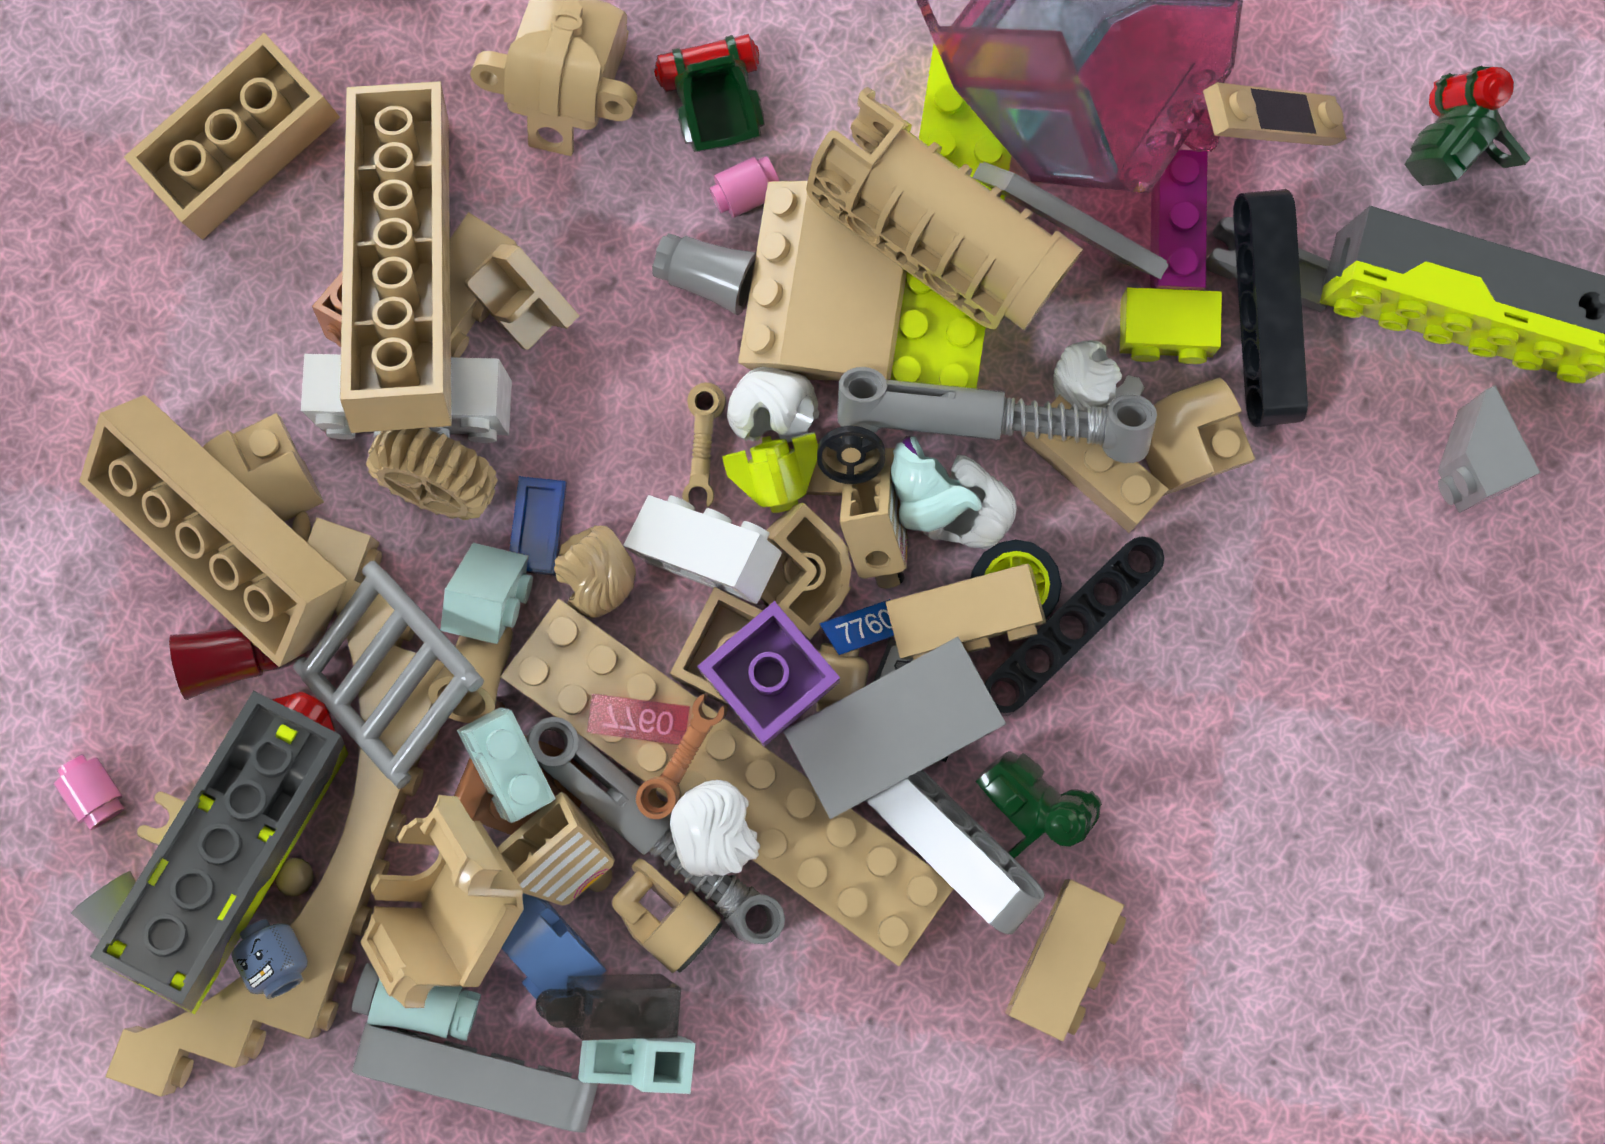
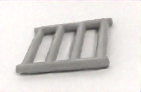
M370 561L362 570L366 578L309 657L298 659L293 669L315 696L325 704L328 711L381 772L398 789H402L411 780V775L408 773L409 769L466 693L478 690L483 685L484 679L394 579L376 561ZM380 594L394 611L336 689L323 675L322 671L376 596ZM409 626L424 644L365 722L350 704L406 627ZM438 658L454 677L394 756L379 737Z

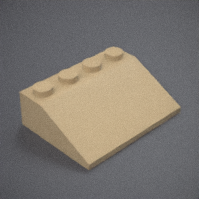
M808 181L768 182L738 363L750 370L759 367L776 368L803 375L808 380L839 381L841 376L850 369L867 367L875 369L885 379L890 380L907 271L817 206L807 194L806 187Z

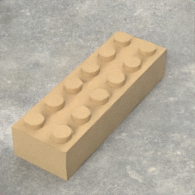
M142 395L99 414L79 482L279 668L317 646L325 634L348 579L147 396Z

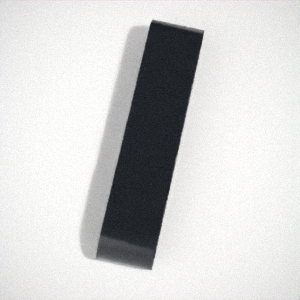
M1287 189L1240 193L1234 201L1233 222L1247 416L1254 427L1302 422L1308 411L1295 201L1293 195Z
M1143 536L1127 542L1037 630V635L1028 638L989 676L984 684L990 695L992 685L1000 681L1009 683L1015 690L1016 698L1011 706H1000L995 703L1002 717L1009 716L1020 709L1160 572L1165 558L1159 543L1152 538ZM1141 551L1146 554L1150 560L1149 571L1140 573L1133 570L1128 563L1129 552ZM1106 583L1114 588L1117 595L1115 605L1105 606L1096 600L1094 596L1096 584ZM1064 616H1074L1079 619L1083 625L1082 637L1070 639L1064 636L1060 630V619ZM1037 648L1043 650L1048 655L1050 664L1046 672L1038 673L1029 669L1025 661L1028 650Z

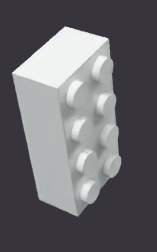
M304 354L301 411L315 426L319 427L322 431H326L327 437L354 439L355 433L350 431L340 401L341 355ZM451 357L452 426L430 427L429 429L439 434L444 433L448 438H450V434H468L469 441L478 443L496 442L497 435L509 436L512 380L500 360L497 358ZM373 431V437L376 438L381 431Z

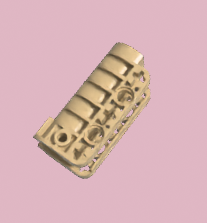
M869 87L864 88L858 96L857 104L860 107L858 116L850 127L852 137L859 146L838 131H829L811 163L806 187L808 196L822 210L977 323L989 329H996L1003 319L1007 317L1025 330L1073 267L1083 248L1058 230L1053 235L1030 220L1033 214L1032 211L1026 208L1022 213L1000 198L1002 194L1000 188L995 186L989 190L970 176L972 168L967 164L959 168L940 154L942 146L938 143L933 142L928 146L910 133L912 125L909 122L903 120L891 107L877 102L874 90Z

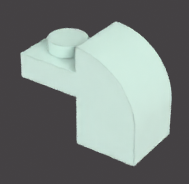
M627 1028L626 1031L583 1029L578 1080L583 1083L632 1085L641 1092L690 1094L696 1043L682 1036L658 1031Z

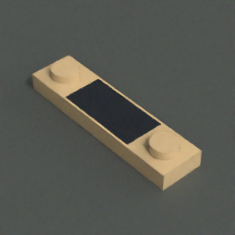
M1219 82L1203 90L1215 136L1322 146L1336 145L1347 139L1343 127V112L1335 96Z

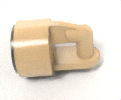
M638 858L631 866L635 872L634 875L613 897V909L622 917L631 936L640 945L650 952L671 973L675 971L680 973L722 927L720 923L722 917L695 892L689 890L685 895L682 894L652 865ZM650 889L672 907L661 921L639 903Z

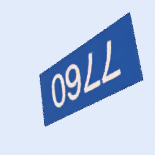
M886 601L819 623L838 655L894 636Z

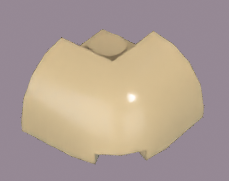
M1220 377L1172 393L1154 405L1157 418L1149 453L1145 458L1151 474L1169 489L1163 496L1199 484L1207 478L1250 464L1255 460L1238 417L1242 410L1234 393Z
M277 413L234 434L227 430L203 446L212 457L232 473L235 478L284 522L295 517L301 511L306 512L324 503L305 461L301 459L281 416Z
M800 503L782 514L766 530L769 532L767 540L777 547L782 554L760 599L767 607L775 601L796 627L802 630V634L810 640L821 628L819 623L825 622L831 617L850 591L849 583L852 567L848 555L849 549L840 536L805 503Z

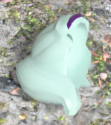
M905 436L902 442L896 444L893 450L894 458L891 466V478L900 499L899 522L904 528L914 531L931 532L951 524L968 508H972L975 511L982 508L981 501L974 492L962 487L959 480L951 479L946 469L936 458L925 457L916 436Z

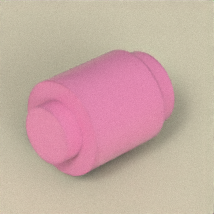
M767 156L758 160L755 157H751L715 174L713 177L716 185L710 187L709 190L719 212L729 211L732 218H735L764 204L768 182L779 181V178Z
M80 755L57 770L61 777L54 782V786L79 823L85 822L89 830L100 827L124 811L125 808L119 801L122 795L97 757L86 760L84 755Z

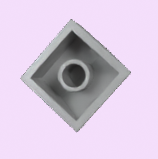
M1496 385L1486 389L1458 410L1438 468V473L1441 477L1438 480L1440 493L1449 505L1455 504L1459 513L1509 491L1540 473Z

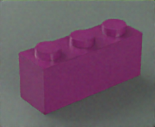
M1160 149L1152 165L1150 251L1167 260L1166 263L1169 265L1161 279L1150 275V288L1204 291L1206 288L1208 151Z

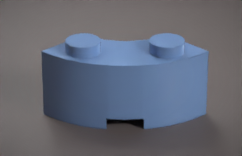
M523 893L524 910L503 944L502 950L527 976L522 983L536 1000L543 1003L549 998L558 1008L564 1011L607 970L587 943L565 922L548 901Z

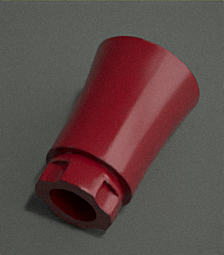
M236 627L204 633L173 634L169 638L170 655L175 678L185 700L224 685L261 676L263 671L279 669L268 656Z

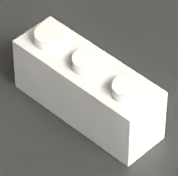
M648 495L623 545L625 548L652 566L711 588L716 587L730 595L754 604L758 603L782 554L777 547L767 540L769 537L768 531L747 521H743L741 527L733 525L729 517L710 508H706L703 514L696 512L693 505L672 495L669 496L667 501Z

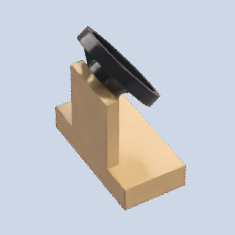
M843 426L831 430L824 435L818 444L817 462L806 495L842 496L843 483L859 484L867 482L876 477L884 466H892L893 450L895 448H885L878 435L863 427ZM868 470L863 473L854 474L857 471Z

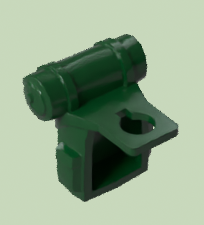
M1008 751L980 773L975 781L992 802L1025 835L1008 853L1015 859L1045 832L1052 841L1060 846L1070 847L1084 841L1100 817L1102 803L1098 795H1095L1093 791L1088 793L1079 789H1071L1060 794L1042 778L1044 770L1038 763H1035L1024 753L1018 756L1012 751Z

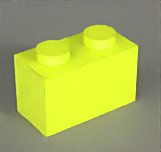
M1127 287L1121 298L1119 353L1131 354V359L1137 362L1158 361L1160 355L1178 356V361L1184 364H1202L1207 362V357L1213 358L1221 347L1222 291Z

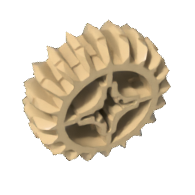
M429 428L381 431L374 439L368 451L369 457L366 462V466L369 469L368 472L373 478L377 479L380 486L388 488L391 494L400 496L405 499V502L413 503L420 509H427L436 515L443 514L450 519L458 517L462 520L479 518L488 504L491 503L496 492L494 489L498 481L496 471L485 458L477 456L474 449L463 446L460 441L448 438L444 433L433 432Z

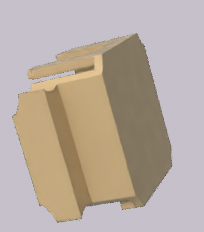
M438 795L437 802L426 818H415L409 824L404 825L397 837L399 843L436 846L439 850V855L435 863L426 871L413 876L377 874L370 886L375 900L422 902V908L374 906V913L371 914L368 928L364 931V936L360 942L388 995L399 1001L405 1008H424L427 995L434 986L479 987L524 910L522 887L481 821H472L457 796Z

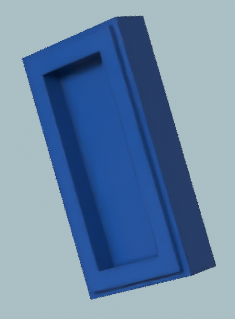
M518 477L509 551L528 555L526 573L556 576L554 566L556 565L555 559L558 557L567 487L566 481Z

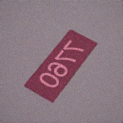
M592 694L586 733L679 745L687 730L690 706Z

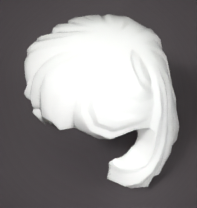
M1093 340L1067 346L1057 362L1053 375L1055 397L1057 398L1060 394L1072 406L1076 404L1080 411H1083L1088 405L1090 408L1092 406L1104 408L1110 405L1115 398L1122 395L1133 394L1140 396L1145 387L1139 377L1130 375L1126 376L1122 385L1116 387L1117 382L1122 377V374L1119 372L1120 368L1114 360L1107 357L1106 346L1101 342Z
M759 367L749 371L742 377L737 387L733 390L728 403L727 418L734 433L745 441H758L765 432L773 430L779 434L780 439H787V442H791L792 437L808 434L813 421L819 418L818 400L813 385L805 376L776 368Z
M957 455L952 465L950 478L959 480L962 487L974 492L980 499L982 508L978 511L968 508L951 524L931 532L923 531L924 535L933 540H945L961 543L971 548L989 549L998 544L1012 527L1017 510L1015 498L1012 492L1000 480L997 481L994 476H990L976 461L965 455Z
M711 780L695 786L685 792L684 796L678 800L672 810L670 827L677 856L682 867L692 875L702 877L713 876L714 874L723 876L731 872L736 874L742 871L743 865L750 859H756L759 856L760 844L756 840L757 832L749 829L745 821L749 801L728 781Z

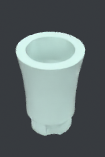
M379 978L367 1024L419 1031L445 1039L450 1035L453 1038L467 1041L481 994L463 990L462 986H434L427 995L424 1008H405L399 1001L388 995Z

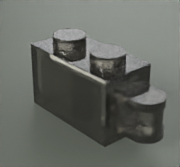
M662 974L568 976L567 989H547L543 991L536 1000V1010L550 1025L556 1028H568L582 1041L678 1037L681 987Z

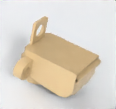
M529 0L516 39L511 43L508 53L483 51L477 55L470 72L471 78L476 85L484 90L503 94L504 102L507 103V107L511 112L527 116L529 147L572 156L574 152V127L584 130L593 129L597 126L600 117L613 121L628 120L632 116L637 102V94L631 86L614 80L628 40L627 14L618 7L599 0ZM543 127L552 128L562 135L563 141L559 143L549 142L540 136L538 129Z

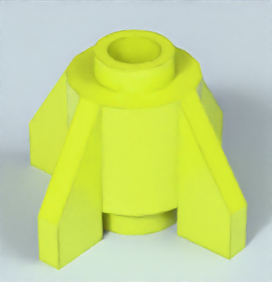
M815 432L792 437L794 449H789L787 439L772 440L771 436L761 438V444L750 448L752 459L749 461L747 460L745 450L722 456L728 478L759 506L770 507L772 513L788 511L793 506L799 504L798 499L806 495L817 462L818 443Z

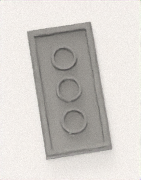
M984 162L979 164L972 177L991 189L997 186L1002 190V195L1123 264L1158 279L1162 278L1169 265L1166 263L1167 260L1016 173Z
M956 637L787 728L783 732L829 818L832 819L1006 725V722L959 637Z

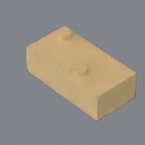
M263 33L128 152L124 158L174 215L203 240L336 122L340 116L274 42Z

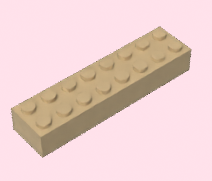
M441 81L346 88L340 401L351 433L452 426L449 119Z

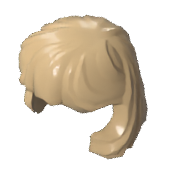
M595 525L579 534L571 536L568 541L561 545L559 553L561 556L555 559L556 565L554 570L557 581L569 584L574 590V593L567 602L571 608L586 617H600L616 609L629 596L634 588L636 569L631 557L612 529L607 526Z

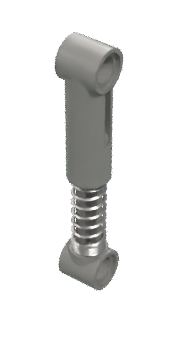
M856 367L845 372L839 380L837 417L841 427L859 426L869 429L874 433L880 428L1000 440V435L1002 434L1012 436L1014 431H1021L1023 437L1027 435V432H1034L1037 439L1041 433L1048 434L1050 440L1053 439L1054 435H1061L1063 442L1067 439V436L1075 437L1076 443L1082 437L1087 438L1088 444L1102 445L1107 456L1115 461L1135 463L1143 460L1149 453L1157 412L1149 400L1133 394L1119 396L1104 408H1098V406L1090 408L1088 405L1083 411H1080L1076 404L1071 406L1070 409H1065L1062 402L1057 408H1051L1049 401L1044 404V407L1038 406L1036 400L1032 401L1031 405H1025L1022 398L1015 404L1014 398L1005 397V391L888 380L875 369Z
M549 717L542 719L530 729L526 740L540 768H543L643 855L651 852V855H654V857L661 856L665 860L664 866L670 864L676 869L674 875L682 874L686 878L684 883L690 881L696 886L695 892L700 890L706 895L705 901H708L710 898L715 903V910L717 909L724 916L723 920L729 925L731 932L736 938L746 943L766 944L772 942L780 935L784 928L785 915L778 901L768 895L760 894L752 886L746 887V884L740 882V879L736 880L735 875L728 876L726 874L721 876L714 874L713 876L699 877L688 873L682 867L677 856L670 827L671 813L662 819H650L644 816L636 804V794L640 786L581 737L570 722L563 718ZM543 731H556L562 736L564 750L561 755L551 757L540 750L538 742L539 736ZM573 758L609 790L605 793L569 761ZM755 905L762 907L767 916L766 925L757 933L750 931L745 921L748 910Z

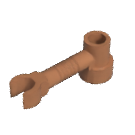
M708 692L700 695L694 701L692 707L694 716L683 736V740L680 741L681 744L676 748V752H674L664 772L660 776L653 777L644 782L637 791V807L644 816L650 819H662L672 813L680 798L679 784L689 768V764L692 763L691 760L694 759L696 752L699 750L698 748L702 745L713 725L721 722L727 715L728 704L723 705L714 718L707 717L703 713L702 705L708 696ZM657 788H661L667 793V802L661 801L657 797Z

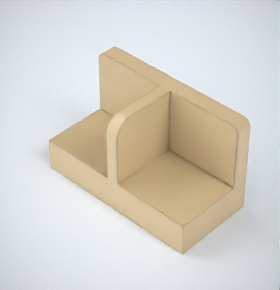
M501 244L464 282L467 289L512 339L525 350H529L552 326L567 329L580 316L519 246Z

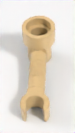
M705 382L694 386L687 399L688 408L695 416V434L693 435L694 448L692 449L693 458L690 480L683 490L682 497L683 500L689 503L691 490L697 486L702 487L707 492L706 505L709 507L714 500V490L709 484L713 421L724 411L726 397L720 387ZM704 392H709L714 399L713 406L709 410H702L697 403L698 397Z

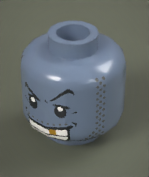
M264 919L249 925L240 932L242 941L233 949L231 956L250 993L265 994L267 999H271L290 991L303 981L301 973L307 967V956L290 925L283 923L270 925L268 920Z

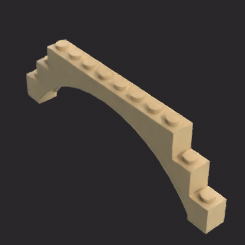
M317 517L307 543L348 579L335 609L337 615H339L366 578L362 573L364 566L370 561H376L380 566L382 552L377 550L380 542L371 535ZM380 594L376 596L346 638L353 665H355L394 611ZM409 626L406 627L358 693L360 717L365 722L416 654L401 648L403 640L410 641L414 636L415 632ZM439 660L434 662L379 737L394 756L433 705L429 699L428 690L444 667V664ZM439 731L427 745L426 750L430 751L433 748ZM360 747L355 790L341 839L322 880L299 916L290 925L307 956V967L301 973L303 981L290 991L275 998L267 999L265 994L250 993L240 976L216 995L201 1003L196 1014L186 1011L171 1020L148 1029L140 1026L125 1028L120 1036L105 1076L106 1078L162 1097L174 1093L177 1087L182 1088L186 1084L194 1063L193 1059L188 1058L190 1052L237 1068L246 1065L249 1058L255 1060L258 1057L266 1038V1031L260 1029L262 1023L306 1039L318 1037L321 1030L328 1031L331 1028L339 1003L332 1001L338 983L345 984L348 981L356 960V956L350 954V950L356 935H364V931L368 928L371 914L373 913V909L367 907L372 893L370 886L377 874H388L390 862L384 860L390 841L398 842L397 837L406 824L407 816L401 814L407 795L413 797L416 794L422 780L423 769L418 768L422 753L408 771L411 775L410 782L404 788L398 789Z

